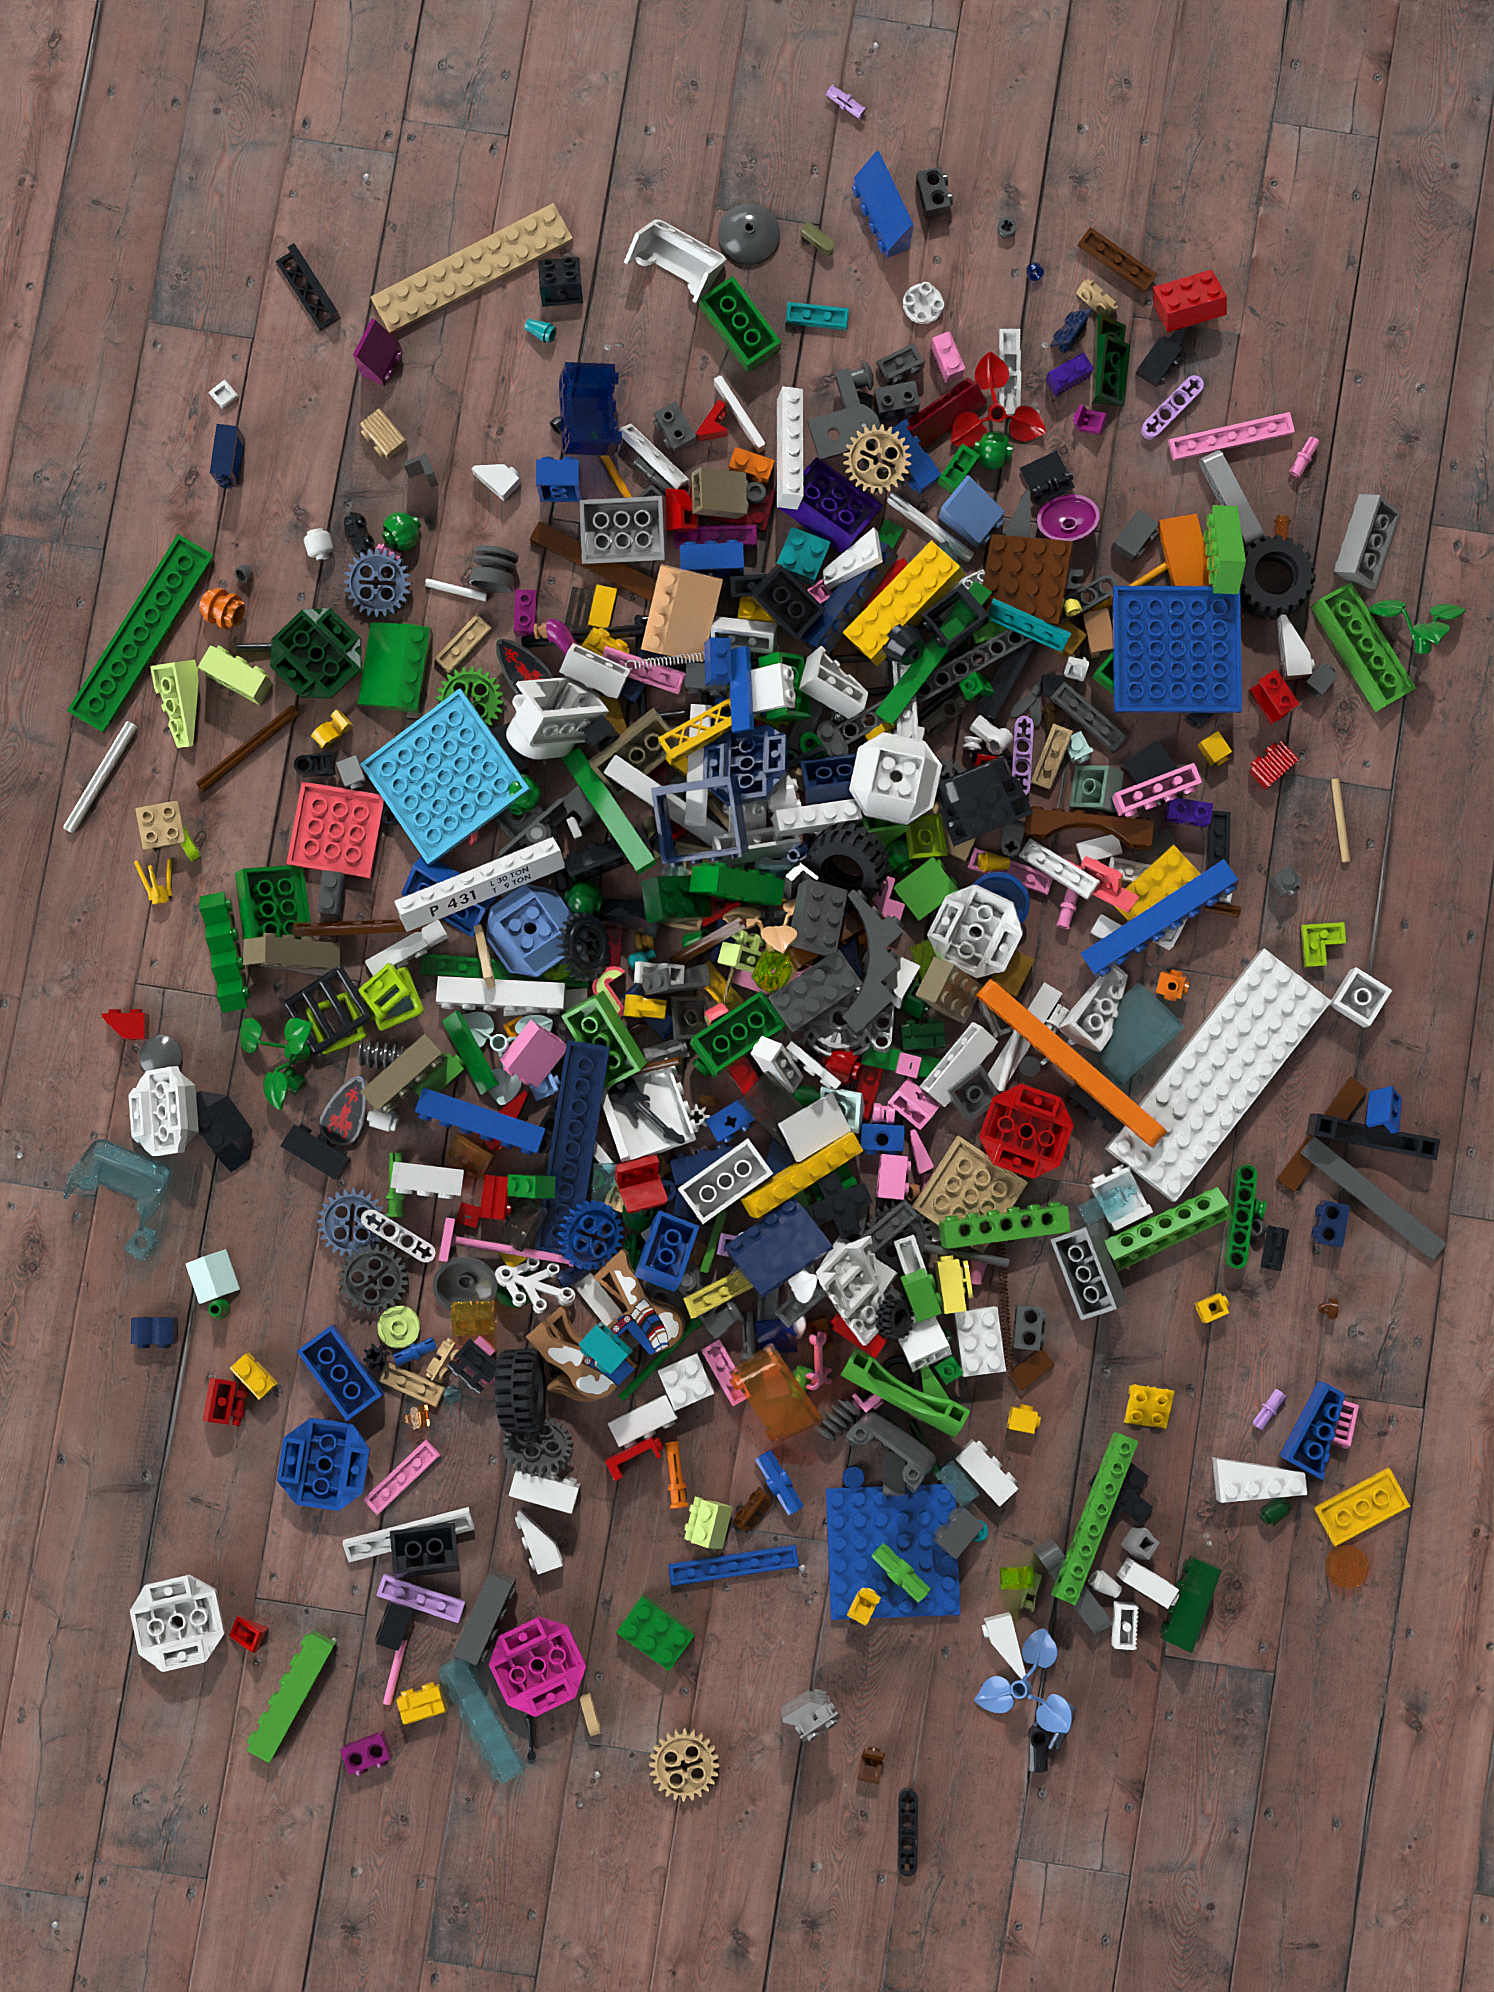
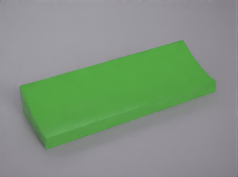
M1351 582L1322 597L1310 606L1375 713L1416 689V686Z

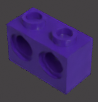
M1176 798L1167 802L1164 821L1206 828L1211 823L1213 803Z

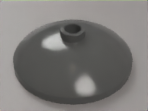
M752 203L740 204L730 209L722 218L718 230L719 243L724 253L733 261L746 265L758 264L767 260L775 252L780 240L779 224L775 216L765 207ZM751 226L753 230L747 231L745 228Z
M457 1257L448 1260L438 1268L433 1279V1292L437 1301L449 1311L458 1314H473L484 1310L493 1302L497 1293V1280L493 1270L483 1261L472 1257Z

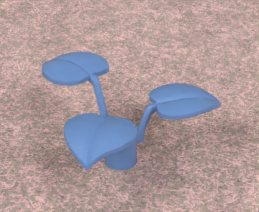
M1044 1628L1032 1633L1023 1645V1660L1034 1665L1023 1676L1022 1680L1015 1681L1010 1685L1007 1679L1001 1676H993L986 1680L974 1701L988 1711L1005 1713L1013 1708L1015 1704L1013 1697L1017 1699L1028 1697L1043 1704L1036 1711L1037 1722L1043 1729L1049 1732L1068 1733L1072 1725V1712L1068 1702L1057 1694H1051L1046 1701L1031 1694L1032 1685L1028 1678L1037 1669L1038 1665L1042 1668H1048L1055 1663L1058 1656L1056 1643L1048 1631Z

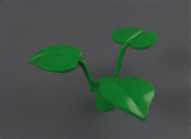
M1393 599L1382 600L1368 608L1369 612L1385 617L1404 614L1411 633V639L1415 640V652L1419 654L1430 653L1432 651V642L1438 645L1441 639L1449 633L1450 626L1437 622L1438 619L1452 620L1466 612V608L1457 605L1438 604L1430 608V614L1434 615L1432 623L1416 624L1413 627L1408 612L1404 609L1406 603Z
M246 1018L241 1023L239 1035L241 1047L245 1052H256L258 1044L285 1048L284 1055L290 1060V1062L276 1068L274 1073L268 1072L263 1082V1090L268 1102L273 1107L283 1110V1103L288 1093V1079L280 1071L290 1065L297 1064V1060H307L309 1058L310 1048L306 1043L314 1023L300 1018L289 1019L284 1030V1036L288 1042L285 1045L260 1040L263 1034L260 1023L255 1019Z

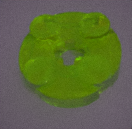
M765 950L762 952L761 958L751 975L752 980L755 981L760 989L769 993L776 992L774 989L785 986L791 977L792 966L789 961L791 960L790 957L778 950Z

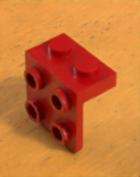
M657 1155L643 1156L638 1160L624 1161L619 1165H615V1181L628 1213H635L667 1204L668 1197L658 1174L659 1160Z

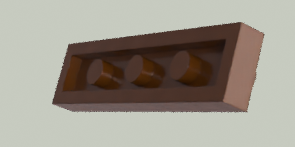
M1091 227L1077 245L1143 293L1147 291L1158 275Z

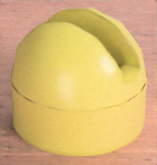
M1068 599L1064 603V611L1068 617L1075 616L1082 611L1081 605L1076 599Z

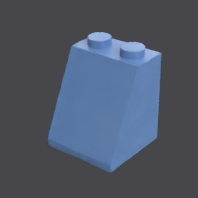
M967 475L941 507L938 519L978 549L981 544L985 546L990 540V532L994 528L998 530L1002 525L1005 511Z

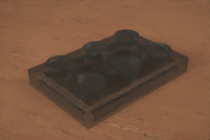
M765 1071L738 1101L781 1147H785L787 1142L778 1124L804 1109L769 1071Z

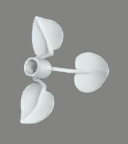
M802 1270L788 1280L792 1287L791 1290L794 1291L798 1301L807 1303L811 1300L816 1289L818 1277L815 1272L810 1274ZM804 1315L789 1328L781 1321L788 1333L795 1338H802L806 1331V1318Z

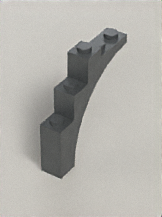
M852 889L847 894V897L856 908L864 925L868 943V962L861 989L841 1017L855 1032H858L895 998L892 995L894 990L886 982L882 984L881 981L899 965L896 961L898 956L891 949L887 951L885 948L903 932L901 928L903 924L895 915L892 918L890 915H887L881 919V912L874 905L870 907L865 902L867 897L860 890L856 892Z

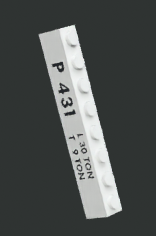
M551 837L395 900L399 917L408 932L565 868L561 850L554 838Z

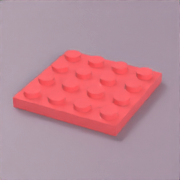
M302 782L286 864L320 871L342 872L345 875L371 879L382 821L381 816L385 805L382 796Z

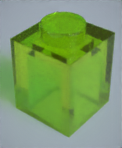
M1033 1565L999 1567L1001 1589L1022 1590L1035 1588Z

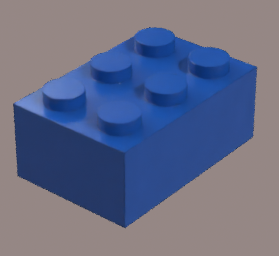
M553 457L536 459V487L540 502H579V500H582V474L579 460H575L574 457H563L562 460H554Z
M728 540L726 543L706 541L705 544L685 542L684 545H680L681 569L704 575L712 573L713 577L725 579L727 576L744 575L743 542L739 543L738 540Z
M659 1211L653 1219L634 1277L675 1292L682 1281L699 1226Z

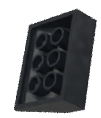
M634 827L635 831L637 832V834L639 835V837L641 838L649 852L652 854L650 843L643 829H638L637 827ZM613 836L608 837L603 844L593 843L587 846V850L583 852L573 851L567 854V858L564 859L574 885L580 881L589 880L630 863Z

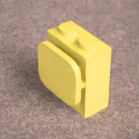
M953 1255L940 1256L939 1261H934L938 1291L943 1303L941 1305V1312L948 1314L966 1311L965 1297L968 1299L973 1298L968 1261L962 1260L959 1263V1259H954Z

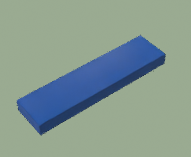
M743 646L731 649L732 732L736 734L754 730L750 647Z

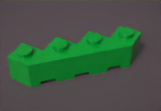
M225 891L200 896L199 910L205 923V939L211 953V969L217 983V999L223 1013L248 1008V999H251L249 987L245 984L243 974L245 965H243V958L240 957L237 944L239 934L237 928H234L231 911H233L232 901L227 899Z

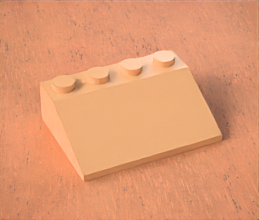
M661 564L641 649L668 656L676 655L677 657L678 655L682 657L683 654L685 656L686 654H694L695 661H697L696 654L702 653L703 662L704 643L710 636L723 579Z

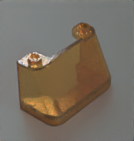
M772 1343L729 1372L732 1376V1379L729 1380L736 1391L740 1389L768 1429L765 1433L771 1442L776 1441L780 1443L824 1420Z

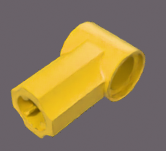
M626 994L623 1016L665 1019L667 1001Z

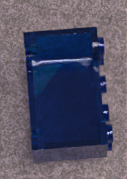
M565 362L559 376L563 455L613 456L618 451V445L622 443V431L618 430L617 420L613 416V413L616 411V401L613 400L612 393L615 391V385H618L619 373L615 372V364Z

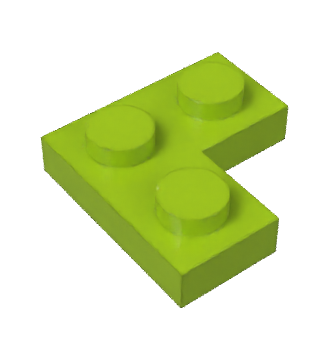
M1345 922L1301 925L1304 968L1327 966L1325 945L1346 944Z

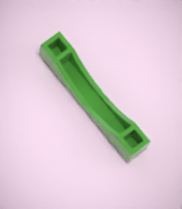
M857 1348L854 1349L841 1373V1376L953 1438L958 1435L970 1413V1410L952 1400L933 1397L907 1386L888 1373L874 1357Z

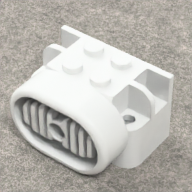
M565 677L518 681L516 685L522 694L516 695L512 700L516 708V714L507 728V740L517 752L528 758L548 759L564 757L572 751L576 743L586 742L585 738L587 736L583 729L601 714L606 717L609 710L593 689L586 687L578 680Z

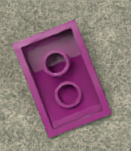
M373 318L370 320L353 353L361 376L382 386L385 385L386 381H390L394 372L392 369L395 363L400 362L403 355L400 343Z

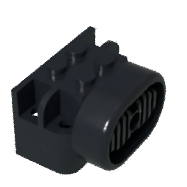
M1004 756L997 757L938 782L936 793L942 805L941 817L953 847L1033 814L1018 778L1012 775Z

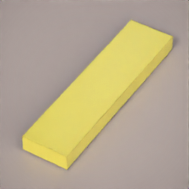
M737 1270L683 1299L690 1317L696 1318L753 1288V1286Z

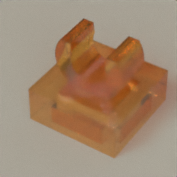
M427 1404L411 1407L410 1413L403 1415L404 1424L412 1423L413 1429L430 1426Z

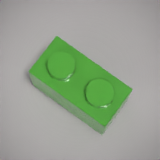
M925 1268L900 1277L917 1322L942 1313L940 1305L943 1304L939 1292L934 1293L932 1288L936 1286L932 1274L927 1275Z

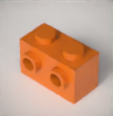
M735 447L728 471L745 472L747 480L759 482L768 487L774 470L775 460Z

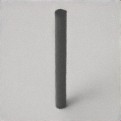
M924 1243L923 1252L943 1256L953 1255L954 1258L1008 1267L1009 1264L1008 1258L953 1248L946 1249L942 1246Z

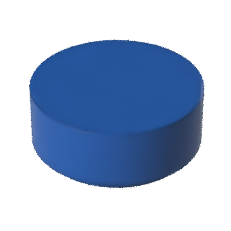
M850 1466L843 1472V1482L849 1488H858L864 1481V1474L860 1468Z

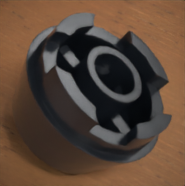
M909 623L905 626L901 624L895 626L887 634L889 637L887 644L882 646L889 660L905 666L915 663L925 650V642L919 629Z

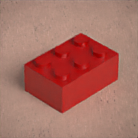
M1211 269L1154 286L1153 307L1168 333L1227 315V295Z

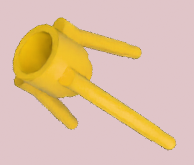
M167 860L166 889H164V885H157L151 865L148 866L153 885L150 888L139 862L135 861L134 864L148 893L149 901L152 900L153 905L169 902V896H172V860Z

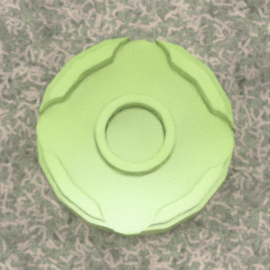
M393 1306L387 1309L381 1315L377 1324L381 1340L388 1346L396 1349L405 1348L413 1344L421 1330L417 1314L411 1308L405 1306Z

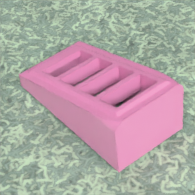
M913 1129L909 1131L916 1172L919 1175L933 1168L934 1165L917 1131Z
M1344 1401L1342 1409L1352 1411L1350 1415L1341 1412L1340 1417L1350 1421L1349 1423L1337 1421L1334 1432L1335 1435L1343 1436L1345 1439L1334 1437L1331 1445L1347 1449L1351 1446L1359 1405ZM1337 1426L1347 1428V1432L1337 1429Z

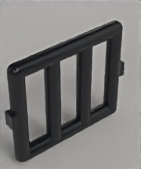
M341 965L333 968L284 1001V1006L291 1018L302 1019L294 1005L304 999L326 1034L327 1038L317 1044L310 1033L307 1045L315 1055L321 1053L372 1019L371 1012L360 996L359 987L354 986ZM337 976L341 979L362 1014L354 1021H351L328 983ZM320 987L345 1026L336 1033H334L311 995Z

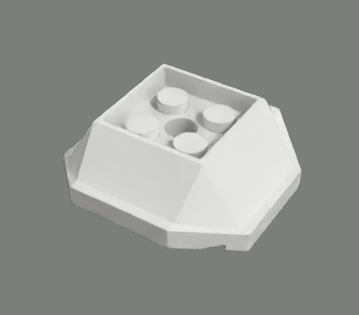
M883 732L858 747L849 791L865 816L907 825L933 808L942 765L925 741ZM892 772L900 773L901 781L898 783L893 782L890 779V774Z
M974 884L945 896L927 936L937 958L952 963L965 973L979 978L1005 971L1023 935V930L1014 902ZM977 926L982 932L974 934L971 931V927Z
M178 1066L146 1071L139 1080L137 1087L133 1088L129 1094L132 1138L137 1143H141L144 1149L152 1156L185 1152L186 1145L199 1132L195 1084L180 1072Z
M190 1574L146 1584L130 1609L138 1654L162 1672L206 1662L226 1633L217 1590ZM175 1616H180L183 1619V1626L175 1624Z

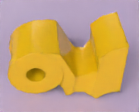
M335 710L332 713L331 717L333 720L331 722L321 724L311 735L322 750L329 747L343 733L348 732L354 726L339 710Z

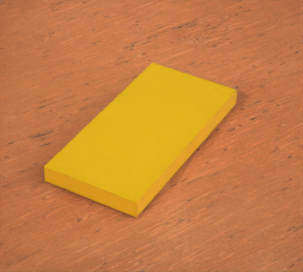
M1388 1467L1313 1508L1333 1546L1336 1547L1411 1506L1391 1469Z

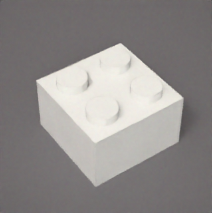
M1355 967L1350 969L1331 999L1329 1006L1365 1028L1372 1024L1392 990Z
M698 1353L658 1369L659 1376L674 1411L714 1394Z

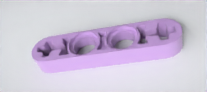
M1196 375L1188 377L1144 422L1141 427L1142 436L1148 440L1155 439L1200 394L1204 387L1202 378ZM1196 382L1198 384L1197 387L1193 388L1188 395L1186 391L1189 389L1190 383L1194 384ZM1178 395L1184 397L1185 404L1177 405L1174 402V397ZM1168 410L1171 418L1168 420L1162 419L1160 411ZM1157 421L1159 424L1155 427L1154 432L1148 433V426L1151 427Z
M1021 716L1014 724L1011 772L1016 777H1027V780L1024 778L1022 780V787H1026L1024 792L1027 795L1031 785L1034 724L1031 718ZM1022 721H1026V725H1029L1025 730V736L1029 735V738L1017 737V735L1021 736L1022 728L1018 727ZM1018 742H1026L1028 750L1020 752L1017 749ZM1024 762L1027 765V771L1019 773L1016 770V764Z

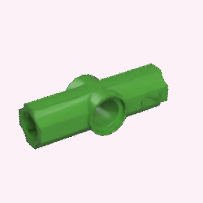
M882 1543L871 1555L887 1572L886 1574L899 1587L902 1586L918 1603L931 1590L914 1573L915 1570L904 1559H900L885 1543Z

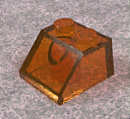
M457 1133L446 1154V1157L450 1159L448 1163L458 1169L460 1166L468 1170L466 1174L476 1180L479 1177L484 1179V1175L488 1173L497 1158L494 1154Z

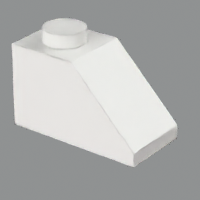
M504 464L477 465L472 468L473 474L504 502L521 484L520 474L513 467L508 468Z

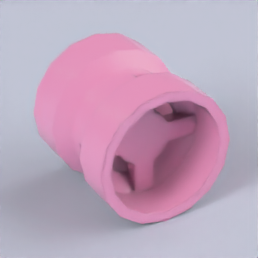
M873 1103L872 1124L883 1122L887 1125H894L895 1109L890 1104L882 1106L880 1103Z

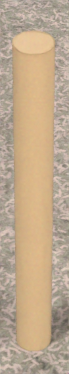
M1339 778L1332 779L1331 785L1342 863L1350 862L1340 780Z

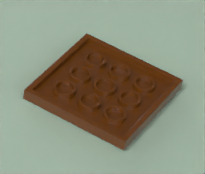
M992 534L983 586L990 590L992 595L983 606L984 610L988 612L993 599H996L1052 625H1061L1075 543L1067 540Z

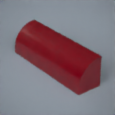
M967 377L907 420L909 423L907 429L913 437H918L920 440L918 444L922 449L953 427L954 420L958 415L963 412L974 413L987 403L978 383Z

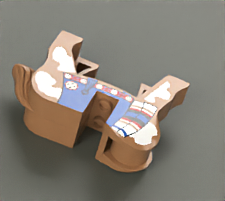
M622 1249L593 1278L625 1304L628 1310L612 1321L607 1327L621 1340L631 1333L651 1355L673 1346L680 1340L685 1330L684 1317L675 1306L649 1297L641 1279L634 1277L635 1271L630 1264L629 1253ZM560 1306L551 1316L526 1336L549 1363L554 1364L566 1373L558 1375L550 1382L547 1390L552 1393L562 1394L576 1401L591 1402L608 1396L639 1366L632 1356L629 1355L611 1375L608 1372L604 1374L596 1366L597 1362L592 1357L588 1359L581 1353V1347L578 1344L583 1340V1337L573 1327L568 1308ZM550 1328L555 1334L556 1338L552 1335Z

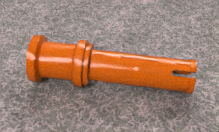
M679 1441L668 1442L665 1445L670 1484H668L672 1503L670 1504V1509L688 1507L689 1503L686 1502L685 1495L687 1485L683 1482Z

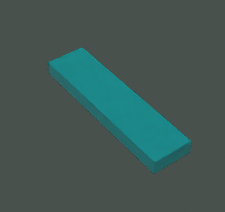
M993 599L987 612L989 620L1060 652L1063 651L1071 635L1066 630L1044 622L996 599Z

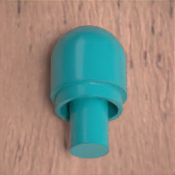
M654 949L644 952V950L637 951L628 957L627 963L631 969L635 970V962L649 963V960L657 957Z

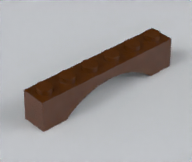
M1032 806L1033 814L1025 817L1026 823L1023 838L1045 840L1063 830L1091 828L1113 835L1130 849L1150 851L1152 846L1154 821L1149 820L1147 817H1137L1136 819L1126 818L1125 815H1115V817L1101 812H1096L1092 815L1086 814L1085 811L1075 810L1072 813L1065 812L1061 808L1044 810L1040 806Z

